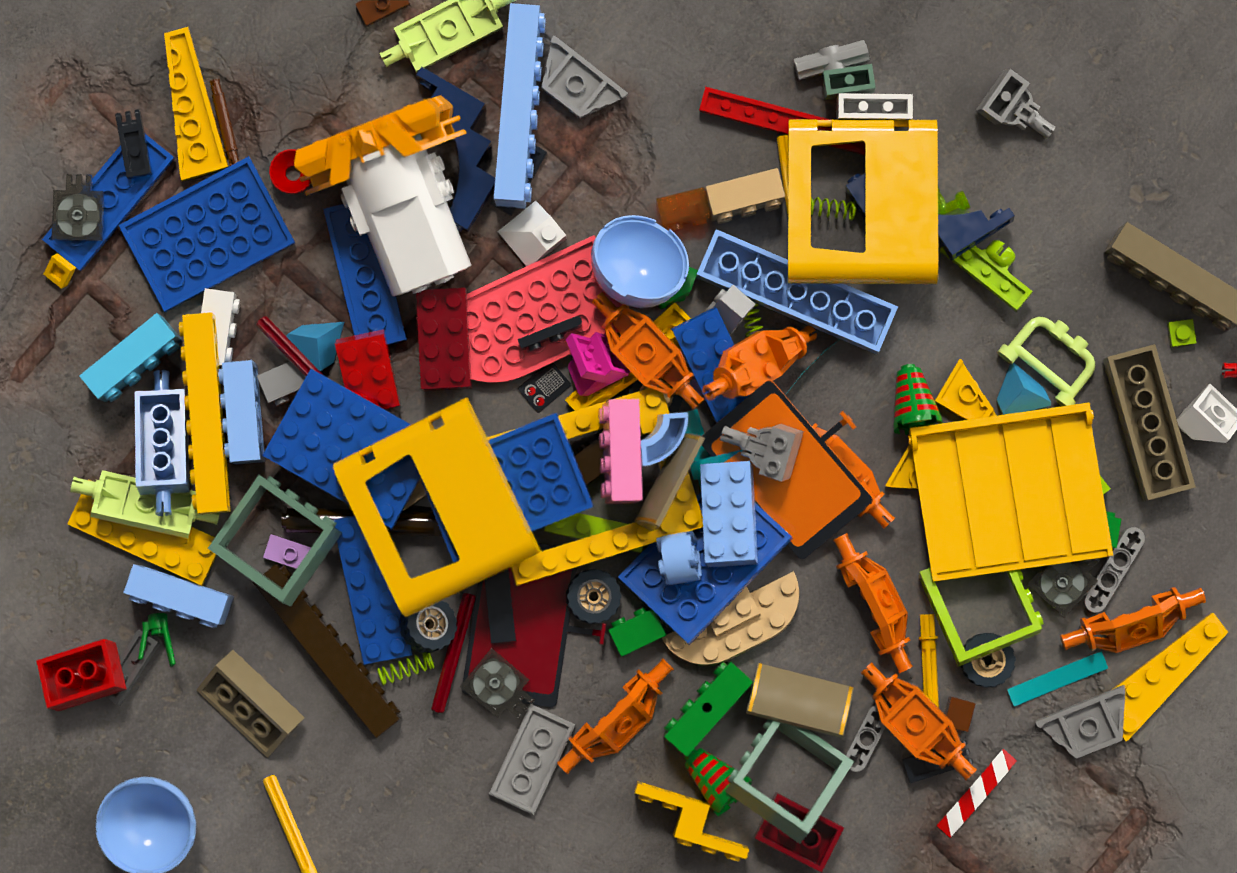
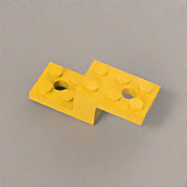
M637 781L634 791L636 794H639L638 799L653 803V800L656 799L662 801L663 807L677 810V807H681L673 832L674 837L677 838V843L692 847L693 843L701 845V850L712 854H716L717 850L725 852L726 858L739 862L740 858L747 859L749 848L746 845L702 832L710 807L708 802Z

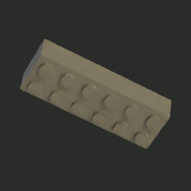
M1128 222L1117 230L1104 251L1108 255L1107 259L1117 266H1120V264L1129 268L1128 272L1138 279H1141V277L1150 281L1149 285L1155 290L1168 292L1171 294L1170 298L1176 303L1189 305L1192 307L1191 311L1202 318L1206 316L1213 320L1212 324L1218 329L1225 331V329L1231 330L1237 327V289Z
M1156 345L1146 346L1103 359L1142 501L1195 488Z

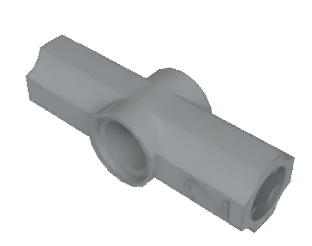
M862 40L840 47L839 45L825 47L818 50V53L793 59L798 80H803L821 75L826 70L866 63L870 58L867 45Z

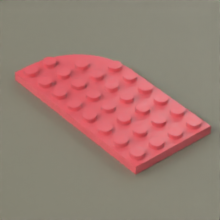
M595 235L467 294L471 380L485 383H502L516 380L571 355L566 338L571 333L588 338L595 332L606 335V331L602 328L606 317L591 302L595 298L597 299V296L603 292L617 308L624 304L614 300L605 293L595 278L591 264V251L596 238ZM575 316H579L582 319V326L563 334L564 339L551 343L550 340L540 343L542 347L532 352H528L527 349L521 350L518 339ZM612 324V327L614 328L615 332L619 333L616 327Z

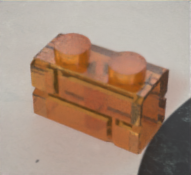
M704 187L656 199L662 227L668 230L671 229L673 232L682 230V225L692 223L693 226L706 224V219L711 217Z

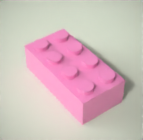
M639 399L608 400L598 411L599 424L603 423V433L599 435V446L604 448V458L600 459V472L604 473L605 482L601 483V498H605V504L637 503L642 500Z

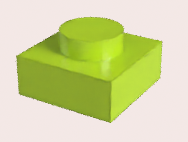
M1193 319L1167 323L1170 347L1196 344Z

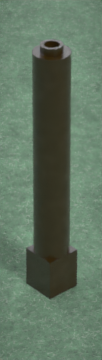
M287 508V512L282 513L281 524L282 528H286L287 533L323 532L321 527L294 508ZM318 509L319 511L317 512V515L322 519L326 515L332 520L354 515L351 509ZM402 511L393 529L386 526L390 535L443 537L433 511Z

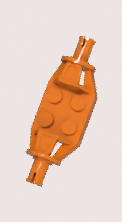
M601 292L597 296L598 298H595L591 303L606 317L602 328L606 331L610 350L645 387L665 393L669 399L675 394H679L690 405L692 410L696 409L699 406L698 404H701L705 399L690 385V380L694 377V374L689 372L681 350L647 315L632 310L627 305L617 308ZM612 324L616 327V329L618 330V332L621 334L620 337H619V336L617 335V333L615 332L614 328L612 327ZM660 379H663L664 381H666L669 385H671V386L673 387V389H671V388H670L669 386H667L665 383H663L662 381H660Z
M808 325L800 331L793 327H786L783 330L757 331L726 349L722 353L719 366L713 372L714 381L702 388L703 393L708 390L710 391L704 394V397L711 401L720 394L730 399L737 396H748L766 381H773L779 378L796 360L805 356L807 353L806 344L817 338V333L811 336L809 334L816 330Z
M815 423L812 427L821 437L827 431L818 428V424ZM832 435L825 442L873 498L872 503L858 516L861 517L865 513H870L883 529L886 528L895 517L880 504V498L885 493L883 491L880 492L873 472L837 435Z
M848 533L834 539L833 541L843 558L841 560L842 563L837 565L836 568L841 570L848 588L855 584L859 585L861 596L867 601L873 620L878 623L879 627L870 633L880 649L878 651L879 655L890 653L898 673L912 668L913 665L903 648L905 643L910 641L909 637L905 638L908 612L886 568L867 558V551L861 554L859 552L856 553Z
M1172 587L1168 592L1153 595L1152 607L1146 606L1137 612L1122 614L1113 620H1110L1105 612L1088 619L1085 617L1080 618L1081 629L1062 634L1060 639L1065 650L1086 643L1091 651L1099 648L1119 653L1163 638L1179 618L1180 620L1186 619L1185 611L1187 608L1206 603V598L1202 588L1180 595L1177 589ZM1093 635H1107V638L1094 637Z
M663 658L648 674H643L638 669L636 671L638 674L622 687L628 695L618 701L615 708L607 716L601 718L594 729L586 722L573 738L570 736L568 740L573 744L571 745L573 748L557 764L569 774L582 759L587 758L593 763L595 761L593 758L618 753L653 718L658 694L660 696L663 694L658 689V684L674 669ZM647 689H648V692H647V694H646L644 703H642L641 701H642V699H643V697H644V695H645V693H646V691H647ZM599 742L602 743V744H600V745L591 747V746H593V745H595V744H597V743H599Z
M870 663L861 674L876 688L872 699L876 702L881 722L916 758L939 765L941 769L946 765H951L965 781L968 780L977 769L961 755L966 745L964 742L961 743L953 722L918 686L899 679L897 674H894L891 678H886L873 663ZM882 694L885 696V698H886V699L888 700V702L891 704V706H892L891 708H889L888 705L886 704L885 700H884L883 697L881 696ZM932 749L936 750L939 754H941V755H942L943 757H945L946 759H945V760L942 759L941 757H939L937 754H935V753L932 752L931 750H932Z

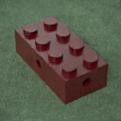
M466 288L429 289L416 293L421 390L472 389Z

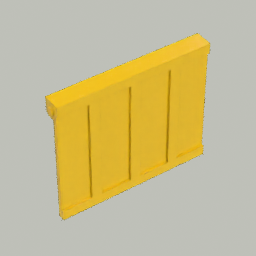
M1090 402L910 428L908 442L909 446L912 447L932 582L1113 556L1092 431L1094 415L1090 408Z

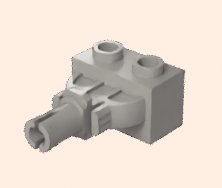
M1011 69L1002 71L976 109L978 113L995 125H1016L1021 130L1030 126L1045 139L1052 134L1050 132L1054 131L1056 127L1042 118L1036 111L1039 110L1040 106L1033 102L1032 95L1027 89L1030 83Z
M778 424L759 430L750 427L747 433L725 426L722 430L724 436L721 435L720 441L739 446L744 450L741 452V455L750 458L751 462L760 469L759 474L782 482L791 477L804 431Z

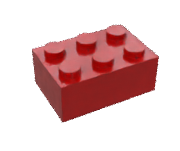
M384 329L336 339L335 347L345 388L383 409L400 406V397Z
M107 639L36 660L48 709L59 712L127 690L116 642Z

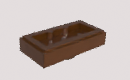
M362 0L355 5L368 27L409 6L410 3L408 0Z

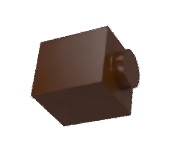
M949 696L944 714L953 722L958 735H961L962 731L968 732L976 703Z

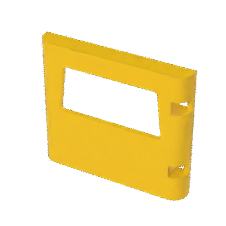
M789 119L788 283L937 284V120ZM817 127H832V131H817ZM894 127H908V131H894ZM864 142L865 252L856 253L811 247V148L815 146Z
M468 397L333 464L334 472L393 598L405 617H409L541 552ZM442 417L445 425L435 429L432 422ZM373 451L376 459L366 463L363 456ZM407 455L412 456L460 558L456 563L415 578L409 577L366 486L367 480Z

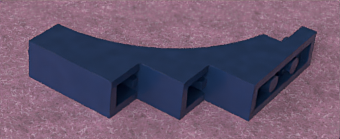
M421 66L417 73V78L420 80L419 84L429 91H432L433 88L436 89L431 98L441 95L453 105L452 118L458 115L461 118L460 121L452 123L454 132L463 129L466 131V134L455 138L459 154V181L450 211L458 232L461 233L462 230L469 232L495 188V177L479 168L492 143L487 138L473 131L486 106L485 103Z
M864 173L863 175L856 174L847 181L846 193L852 202H855L856 208L865 220ZM1010 208L1004 211L1002 209L995 211L990 215L989 221L982 210L957 215L938 214V242L952 261L1012 223L1015 215Z

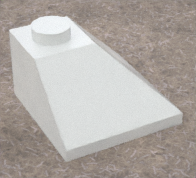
M536 201L498 231L525 266L543 259L567 239L566 234Z
M1209 384L1177 418V423L1181 431L1193 440L1226 443L1237 430V409Z

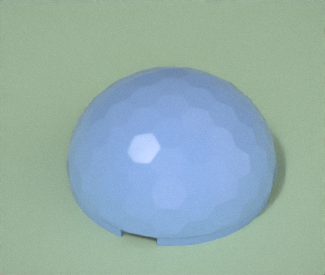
M636 215L616 218L607 223L594 240L591 251V264L595 278L603 291L621 304L637 308L659 305L673 297L686 280L689 260L682 241L671 229L668 231L655 223L656 220Z
M139 777L120 783L106 795L96 817V835L102 851L113 864L129 873H165L185 859L195 840L196 819L188 798L180 789L159 778Z

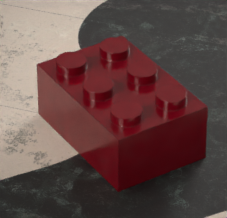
M775 792L772 801L801 821H803L810 810ZM820 815L807 836L799 844L762 818L754 838L822 872L844 827Z

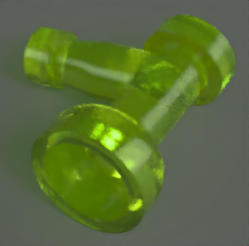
M938 187V214L945 215L958 208L962 211L970 209L969 202L963 191L956 193L955 199L946 203Z

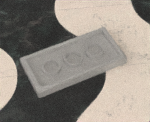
M530 704L489 794L534 815L576 724Z

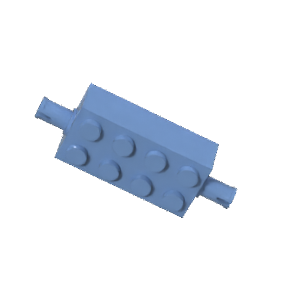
M162 370V380L160 371H154V391L135 392L136 488L140 495L156 494L155 514L157 516H163V506L166 516L172 514V493L190 492L189 435L187 434L186 427L188 410L185 409L184 397L187 394L185 389L169 390L170 372L167 370Z

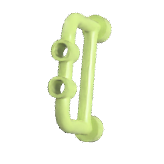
M1036 317L1026 323L1009 346L1003 344L997 353L1010 364H1013L1020 357L1060 390L1054 398L1060 406L1075 405L1076 402L1073 398L1095 371L1094 357L1085 349L1089 344L1078 335L1074 339L1067 334L1069 327L1062 321L1057 320L1056 323H1053L1045 317ZM1036 327H1044L1055 339L1064 343L1072 353L1080 356L1085 361V369L1071 386L1021 346Z

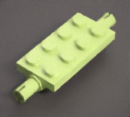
M447 0L395 27L394 30L400 40L398 41L399 44L379 54L386 67L404 57L409 58L417 73L421 66L427 68L503 29V25L497 15L498 9L517 0Z
M103 470L100 479L96 480V482L74 477L70 490L72 493L92 496L94 503L90 517L187 539L189 538L192 522L200 520L217 525L220 513L198 514L197 509H193L192 495L196 494V491L190 490L187 493H172V514L166 516L163 506V516H157L155 514L156 494L140 495L136 488V478Z

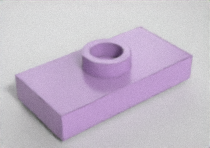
M271 534L263 558L297 569L312 547Z

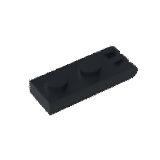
M140 109L135 110L136 120H132L131 112L126 111L125 122L122 121L121 113H115L127 178L152 175Z
M575 316L518 339L521 350L527 349L528 352H532L542 347L540 343L548 340L554 343L564 339L563 334L582 326V319L579 316Z
M965 739V740H961V743L964 742L965 745H967L966 739ZM934 749L931 750L932 752H934L935 754H937V755H938L939 757H941L942 759H944V760L946 759V758L943 757L941 754H939L936 750H934ZM963 750V753L961 755L966 756L971 754L970 750ZM915 756L902 759L909 783L955 770L951 765H946L941 769L939 765L918 759ZM972 758L966 759L970 764H973Z

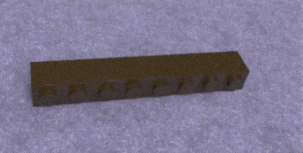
M275 564L264 573L266 577L284 588L292 576L285 565L280 567L278 564ZM253 582L255 587L376 738L401 719L398 715L401 712L393 701L388 703L383 696L386 693L377 681L372 683L367 676L370 674L369 670L362 662L357 664L352 657L355 654L346 642L343 645L337 639L338 631L331 623L325 624L321 619L324 614L316 604L310 605L306 600L309 595L304 589L292 606H289Z

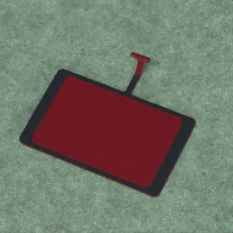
M537 543L541 551L557 547L555 545ZM509 567L516 641L491 643L485 580L478 582L462 683V692L464 694L477 696L470 687L471 680L482 665L487 663L489 659L496 658L500 662L507 664L520 678L519 686L516 687L513 696L508 701L545 707H554L557 704L567 633L573 632L600 636V644L603 645L606 629L605 623L602 624V630L569 626L571 612L566 603V590L570 581L576 576L577 567L516 586L511 568Z

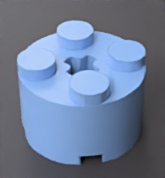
M693 531L664 535L656 539L658 551L662 552L663 560H659V569L661 575H664L667 585L701 580V559L699 551L696 550L695 545L693 546L694 543H697Z

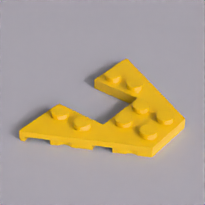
M959 359L936 397L935 402L965 420L997 416L986 396L983 395L978 387L977 382L974 381L967 370L963 360ZM908 445L885 487L918 489L911 446Z

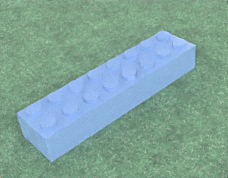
M510 3L494 190L496 206L526 209V202H531L532 188L531 184L528 183V178H533L534 163L533 159H530V154H535L536 139L535 135H532V129L537 130L538 123L537 110H534V105L539 106L540 99L539 86H536V81L541 82L542 74L541 62H538V57H543L544 50L543 37H540V33H545L546 26L545 13H541L540 5Z
M717 229L696 275V278L726 291L734 285L754 303H758L763 307L803 324L810 325L817 330L874 354L880 351L898 308L896 305L846 284L788 283L787 259Z

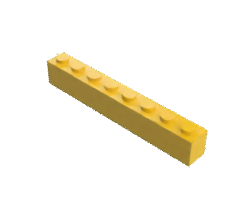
M212 312L182 315L183 322H179L180 337L184 336L185 346H181L182 361H186V371H183L184 386H188V395L184 397L185 409L190 410V420L186 421L187 434L192 436V445H188L189 459L194 462V469L190 470L191 484H195L196 494L192 495L193 509H197V513L201 515L231 512L227 458L225 457L224 449L225 433L223 432L222 424L223 409L220 399L221 384L218 374L220 368L216 317Z

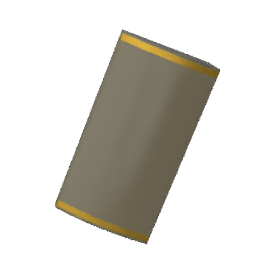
M685 433L677 449L667 457L634 521L635 523L650 531L660 527L705 439L704 437Z
M758 663L754 673L746 714L843 738L854 687Z

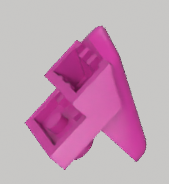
M595 332L588 338L571 333L566 338L570 354L573 356L568 369L579 395L589 396L607 385L628 376L631 372L610 350L607 335Z

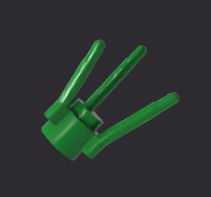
M150 614L147 616L148 622H142L143 632L138 659H143L148 631H150L152 636H163L169 664L173 667L175 665V658L168 631L167 614Z

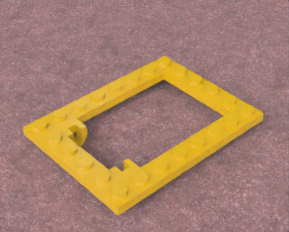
M651 388L612 399H639L640 436L652 433L657 424V415L670 414L664 394ZM605 402L559 415L567 439L603 429V423L599 424L598 411ZM507 432L487 437V439L490 440ZM667 458L658 462L660 470ZM687 472L660 527L650 531L637 523H631L541 551L510 567L516 586L655 543L658 537L703 528V516L689 472Z

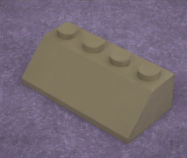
M234 650L212 669L196 690L267 758L305 718Z

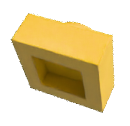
M57 253L51 257L43 275L63 289L68 286L76 267Z

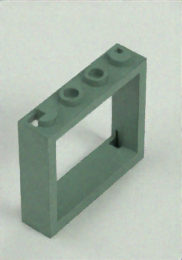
M258 475L208 549L278 600L292 606L342 532L335 528L337 523L326 515L323 519L318 516L317 512L319 510L308 502L305 505L298 502L300 497L289 489L286 492L279 488L281 486L280 482L271 476L265 479ZM266 490L323 529V532L284 588L277 585L226 548Z
M768 719L763 725V728L766 730L763 735L758 733L751 743V746L754 747L751 753L749 751L745 752L739 761L742 767L739 771L735 768L727 779L731 783L725 792L800 844L817 821L854 761L808 729ZM776 729L835 769L803 821L743 780Z

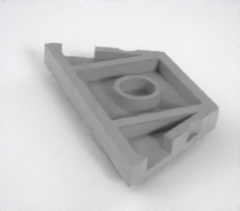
M555 35L552 37L542 82V89L580 119L627 97L628 93Z
M1124 685L1040 718L1035 723L1039 728H1042L1052 736V739L1059 745L1064 746L1076 759L1123 740L1126 688Z

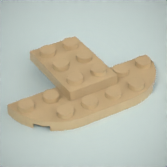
M794 571L751 593L746 586L690 645L676 632L662 637L663 642L681 660L700 666H712L726 662L776 637L791 623L798 607L799 586Z

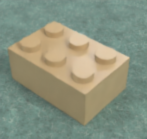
M778 168L706 186L704 192L711 221L717 220L718 224L729 222L733 216L741 214L742 218L755 215V211L765 208V211L778 209L785 199Z

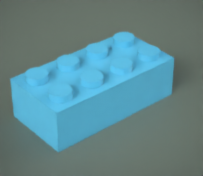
M156 313L79 376L99 400L113 402L122 395L121 390L127 385L131 387L142 378L140 374L145 370L151 371L161 363L159 360L166 353L169 356L178 350L182 339L165 318Z

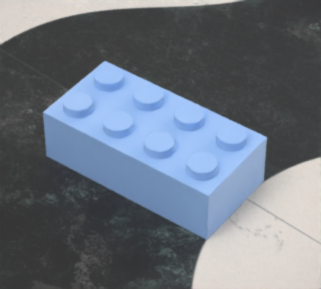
M252 360L222 363V369L218 370L219 382L224 386V394L220 395L222 409L225 408L226 418L222 419L223 432L228 435V443L224 444L225 457L229 458L230 462L234 464L265 462V457L262 456L265 451L259 380L257 378L258 365Z
M751 462L700 464L706 565L708 567L758 564L754 477Z
M135 564L132 566L124 590L125 594L130 595L129 600L140 604H147V601L153 603L152 607L164 612H170L173 609L177 611L176 616L188 620H193L194 617L201 619L200 624L213 628L225 624L234 598L232 595Z

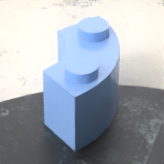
M688 412L657 415V424L652 433L645 439L640 440L641 466L660 462L677 449L687 429Z

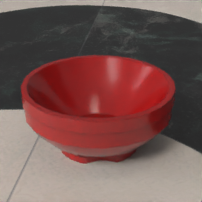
M288 149L278 153L271 161L269 168L270 179L274 186L287 194L300 193L311 184L310 179L301 182L299 178L291 181L286 177L287 170L290 167H295L296 149Z

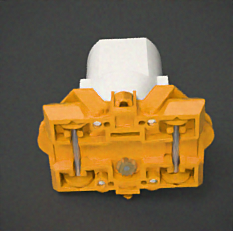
M441 95L407 105L400 110L296 150L294 166L305 175L299 179L301 182L310 179L313 188L305 191L306 196L347 181L348 186L341 188L343 191L341 194L342 202L346 208L349 207L352 214L350 221L353 229L358 231L360 235L368 234L392 296H398L410 291L413 294L430 287L433 282L439 285L454 278V274L471 266L447 201L453 199L451 195L454 193L452 184L449 179L446 180L442 171L445 170L441 157L436 156L435 152L428 155L426 150L466 134L464 129L454 132L452 123L460 121V115L452 118L453 105Z

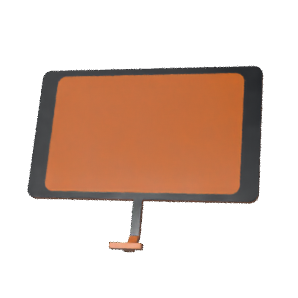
M769 380L704 433L702 437L705 439L702 446L711 457L742 450L739 446L720 441L721 435L724 436L722 430L725 426L747 433L750 427L759 430L778 424L804 431L790 479L781 482L759 474L760 469L751 462L750 458L742 456L741 452H738L724 463L751 462L753 466L755 503L792 536L793 539L787 545L798 558L805 559L872 503L873 498L825 442L847 423L853 430L856 428L849 415L841 411L840 415L843 419L820 437L778 386Z

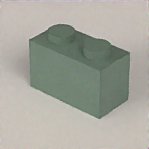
M872 64L826 70L821 75L825 100L836 99L839 93L870 94L876 88Z

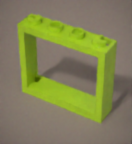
M931 567L919 572V580L958 667L1040 634L1042 630L1041 625H1044L1039 611L1035 612L1031 603L1034 600L1030 590L1023 587L1021 580H1024L1021 570L1006 572L1030 626L968 651H965L936 583L932 582Z

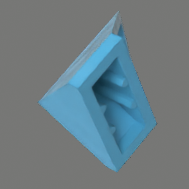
M344 322L302 325L288 333L286 337L321 372L334 363L337 352L335 341L341 337Z
M1015 363L1010 364L997 397V404L1002 415L1051 406V401L1045 388Z

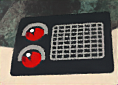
M552 363L539 369L521 384L518 390L539 413L568 389L571 383L556 365Z

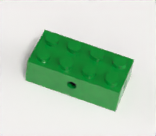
M730 661L727 664L722 662L713 672L716 675L710 683L706 680L697 690L699 693L698 697L694 701L689 699L681 707L680 711L683 712L677 720L673 717L663 728L666 731L664 737L686 757L753 683L748 676ZM704 703H710L708 711L702 710Z

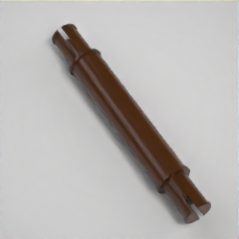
M214 79L209 81L213 93L211 97L213 98L225 153L228 155L231 166L239 162L238 148L225 94L222 93L220 79Z

